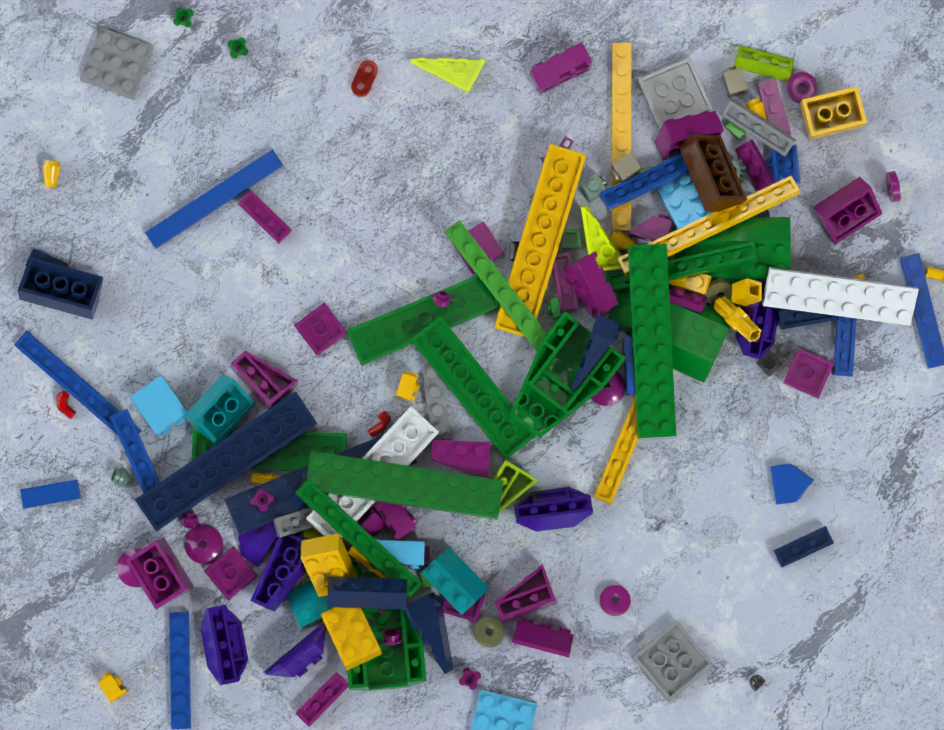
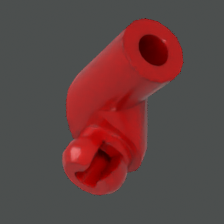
M61 391L56 396L57 409L71 420L75 416L76 411L68 406L69 393Z
M387 411L381 412L378 415L381 421L368 429V433L372 438L384 431L391 421V416L388 415Z

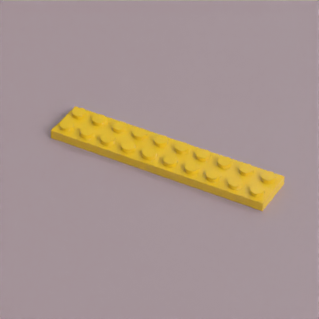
M553 144L548 146L507 281L536 320L586 159L585 154ZM500 305L494 328L525 337Z

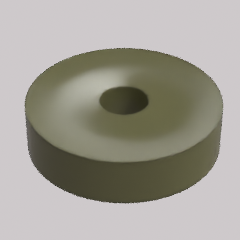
M725 278L712 280L706 294L708 302L714 306L715 301L719 297L722 298L724 296L732 302V284L734 283Z
M484 617L474 627L475 639L484 647L490 648L499 645L505 635L502 622L495 617ZM491 628L493 634L491 636L486 635V629Z

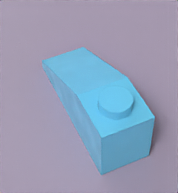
M376 540L399 562L408 565V569H420V565L424 566L425 542Z

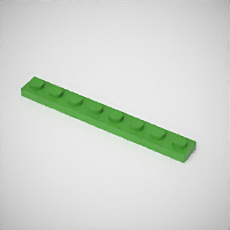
M458 220L445 230L444 233L537 352L547 332L465 226Z

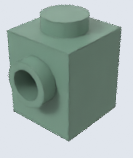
M597 173L580 183V189L589 203L599 198V193L607 190L606 186H608L602 176L599 177Z

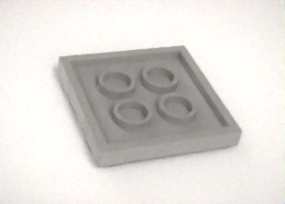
M100 27L80 80L134 100L154 47Z
M690 57L637 80L659 131L663 123L668 119H679L686 115L693 116L704 111L709 112L713 109Z
M677 620L632 657L669 702L714 665Z

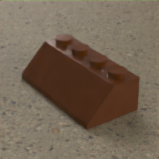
M691 134L679 146L705 211L720 212L747 200L721 135Z

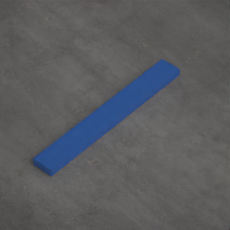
M270 150L146 231V235L155 249L159 248L281 168L283 164L274 150Z
M25 331L14 346L117 434L110 416L120 411L28 331ZM136 426L138 433H140L142 430Z

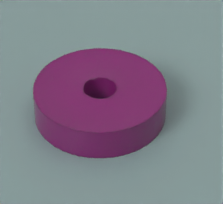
M798 72L790 77L786 86L787 94L791 100L800 103L803 99L815 96L817 82L811 74ZM799 85H804L805 90L801 91Z
M895 171L886 172V187L890 201H900L901 191Z
M611 585L602 591L599 602L606 614L619 616L628 610L631 598L624 587ZM613 597L619 599L617 604L612 603L611 599Z

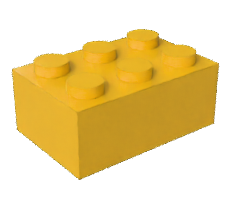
M858 86L803 99L799 104L808 140L863 128L867 124Z
M339 533L302 541L300 558L319 597L328 595L329 577H357V572Z
M335 607L321 614L346 671L382 655L381 649L361 608Z

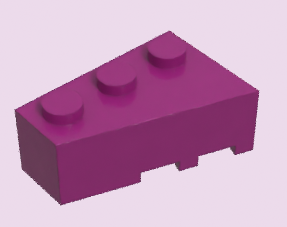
M580 42L566 51L550 57L548 61L532 66L530 76L539 94L591 70L592 60L583 42Z
M704 111L693 116L686 115L679 119L671 118L666 120L654 142L662 160H666L669 154L677 151L681 154L679 146L691 134L721 135L724 128L716 111Z
M596 251L564 269L567 279L576 288L577 296L583 300L586 305V311L593 318L597 317V315H602L618 304L610 283H606L602 274L605 272L603 267L599 268L595 258L598 255Z
M246 350L231 362L230 368L268 410L298 384V380L294 377L288 376L278 368L272 367Z
M432 440V461L471 476L489 478L490 442Z
M379 501L373 504L397 541H400L417 529L415 525L418 522L412 514L408 515L405 511L407 506Z
M543 564L495 601L502 623L557 604Z

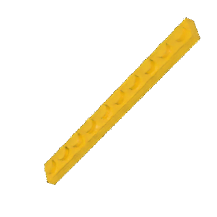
M612 43L613 164L631 152V43ZM612 176V187L621 183L620 180L616 181ZM631 201L612 210L611 231L630 232Z
M791 175L747 196V200L743 203L720 212H713L648 244L666 243L667 257L799 195L800 190ZM627 253L617 258L625 276H629Z

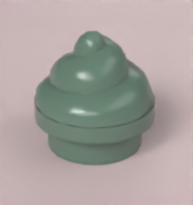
M116 467L113 471L111 482L115 483L116 486H122L132 482V478L125 468Z

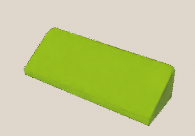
M739 45L734 66L736 69L741 67L744 71L788 82L794 59Z

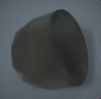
M753 675L749 680L750 687L755 692L766 682L760 675Z

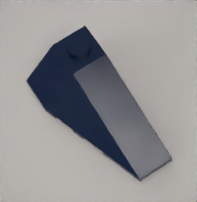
M597 315L572 386L573 390L578 388L613 343V340H618L621 328H618V322Z
M433 592L407 605L404 611L413 628L421 631L423 635L422 641L425 645L431 646L433 649L432 656L444 674L453 670L454 667L444 612L441 606L442 601Z

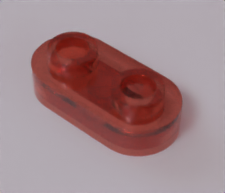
M366 60L360 64L351 84V89L355 96L365 97L369 94L378 74V67L375 62ZM371 67L372 70L371 72H366L365 68ZM358 84H363L364 88L360 90L357 86Z

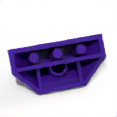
M757 280L758 282H761V283H762V299H763V294H764V289H765L766 282H765V281H762V280ZM762 301L747 307L740 306L750 317V320L762 331L760 337L756 341L749 342L738 331L735 333L743 355L755 359H762L763 355L774 345L779 319L777 310H780V308L763 306L761 304Z
M571 487L530 492L519 503L514 505L517 524L539 532L575 527L593 513V507L589 494H584Z
M274 522L238 535L242 556L257 567H259L278 538Z
M225 605L206 608L200 630L207 668L220 685L239 682L240 676L248 662L242 623Z
M324 622L264 671L265 675L295 677L297 675L300 678L308 671L307 666L311 663L316 665L323 659L321 655L325 651L327 631Z

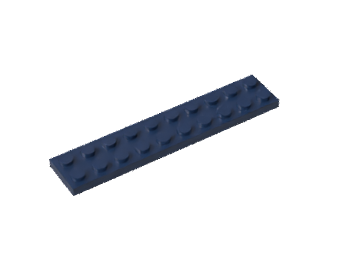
M294 392L134 500L157 532L318 423L297 392Z
M383 435L335 455L362 459ZM416 459L409 466L416 464ZM309 465L224 499L238 535L269 524L275 518L308 508L309 506L295 492L307 480ZM260 488L274 497L273 502L269 503L267 510L264 512L260 511L259 507L252 505L250 502L251 498L255 497L257 490Z

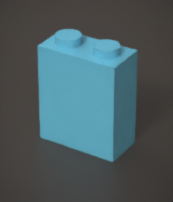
M162 375L130 397L157 436L167 435L172 431V426L175 424L181 425L187 420L184 416L188 412Z

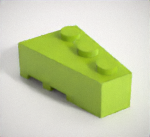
M507 460L504 461L494 479L503 480L499 513L538 482L536 478Z

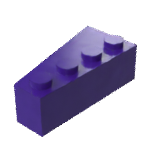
M293 534L278 538L250 601L269 610H277L306 572V568L300 558L301 544L304 539Z

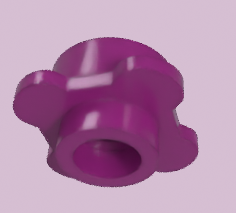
M438 291L437 294L431 295V298L434 299V304L439 307H447L449 302L454 300V297L450 296L446 291Z
M260 488L257 490L255 497L251 498L250 502L252 505L259 507L260 511L264 512L267 510L269 503L273 502L274 497Z
M185 513L180 518L181 525L185 528L193 529L200 525L198 523V515Z
M396 628L385 630L383 644L396 645L401 643L402 639L400 636H402V633Z
M468 667L464 668V674L459 679V684L461 686L466 685L471 690L476 689L477 681L481 678L480 672L471 671Z

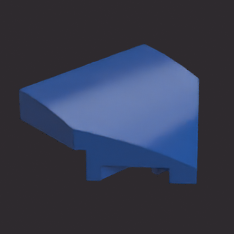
M793 145L786 156L772 149L765 162L776 182L792 175L795 183H800L797 145Z
M795 465L771 466L776 505L797 502L814 481L813 478L806 475Z

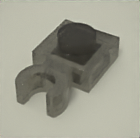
M783 343L776 347L775 353L769 350L762 359L756 362L768 377L783 364L780 359L788 357L791 353L790 350L786 354L780 352V348L784 345Z

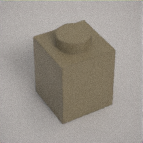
M733 66L725 69L721 77L728 98L746 93L748 87L742 68L736 69Z
M630 152L613 163L611 166L612 171L610 172L616 181L620 180V182H623L641 171L642 167Z

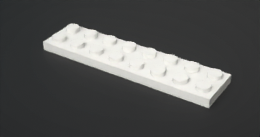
M769 267L761 304L775 308L911 325L919 289L913 286Z
M410 407L362 459L409 466L439 434V431ZM327 495L356 522L376 502L340 495ZM312 511L306 518L322 535L338 534L315 511Z

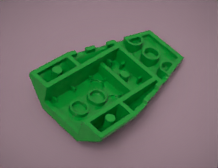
M790 217L748 218L675 253V259L755 241L759 262L703 274L712 276L710 282L718 278H725L733 283L746 278L766 282L769 267L791 270Z
M629 289L618 293L616 298L618 304L611 309L608 319L618 322V328H621L623 332L632 337ZM708 301L702 312L670 302L673 369L704 383L730 326Z
M565 311L541 341L510 413L513 418L539 438L602 390L626 359L614 348L609 347L578 388L573 390L572 386L591 332Z
M363 572L357 575L360 578H380L374 572ZM361 608L381 649L382 655L347 671L349 690L379 691L407 688L426 682L423 641L418 629L415 630L410 623L404 609ZM389 628L398 629L402 633V636H400L402 639L401 643L384 645L382 642L384 640V631Z

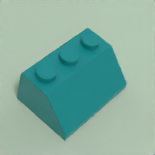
M222 374L184 416L195 429L216 445L231 432L255 406V403L234 378Z
M450 547L421 572L461 615L490 589Z
M312 581L291 590L287 595L300 628L322 619V613L335 608L328 607V595L318 596Z

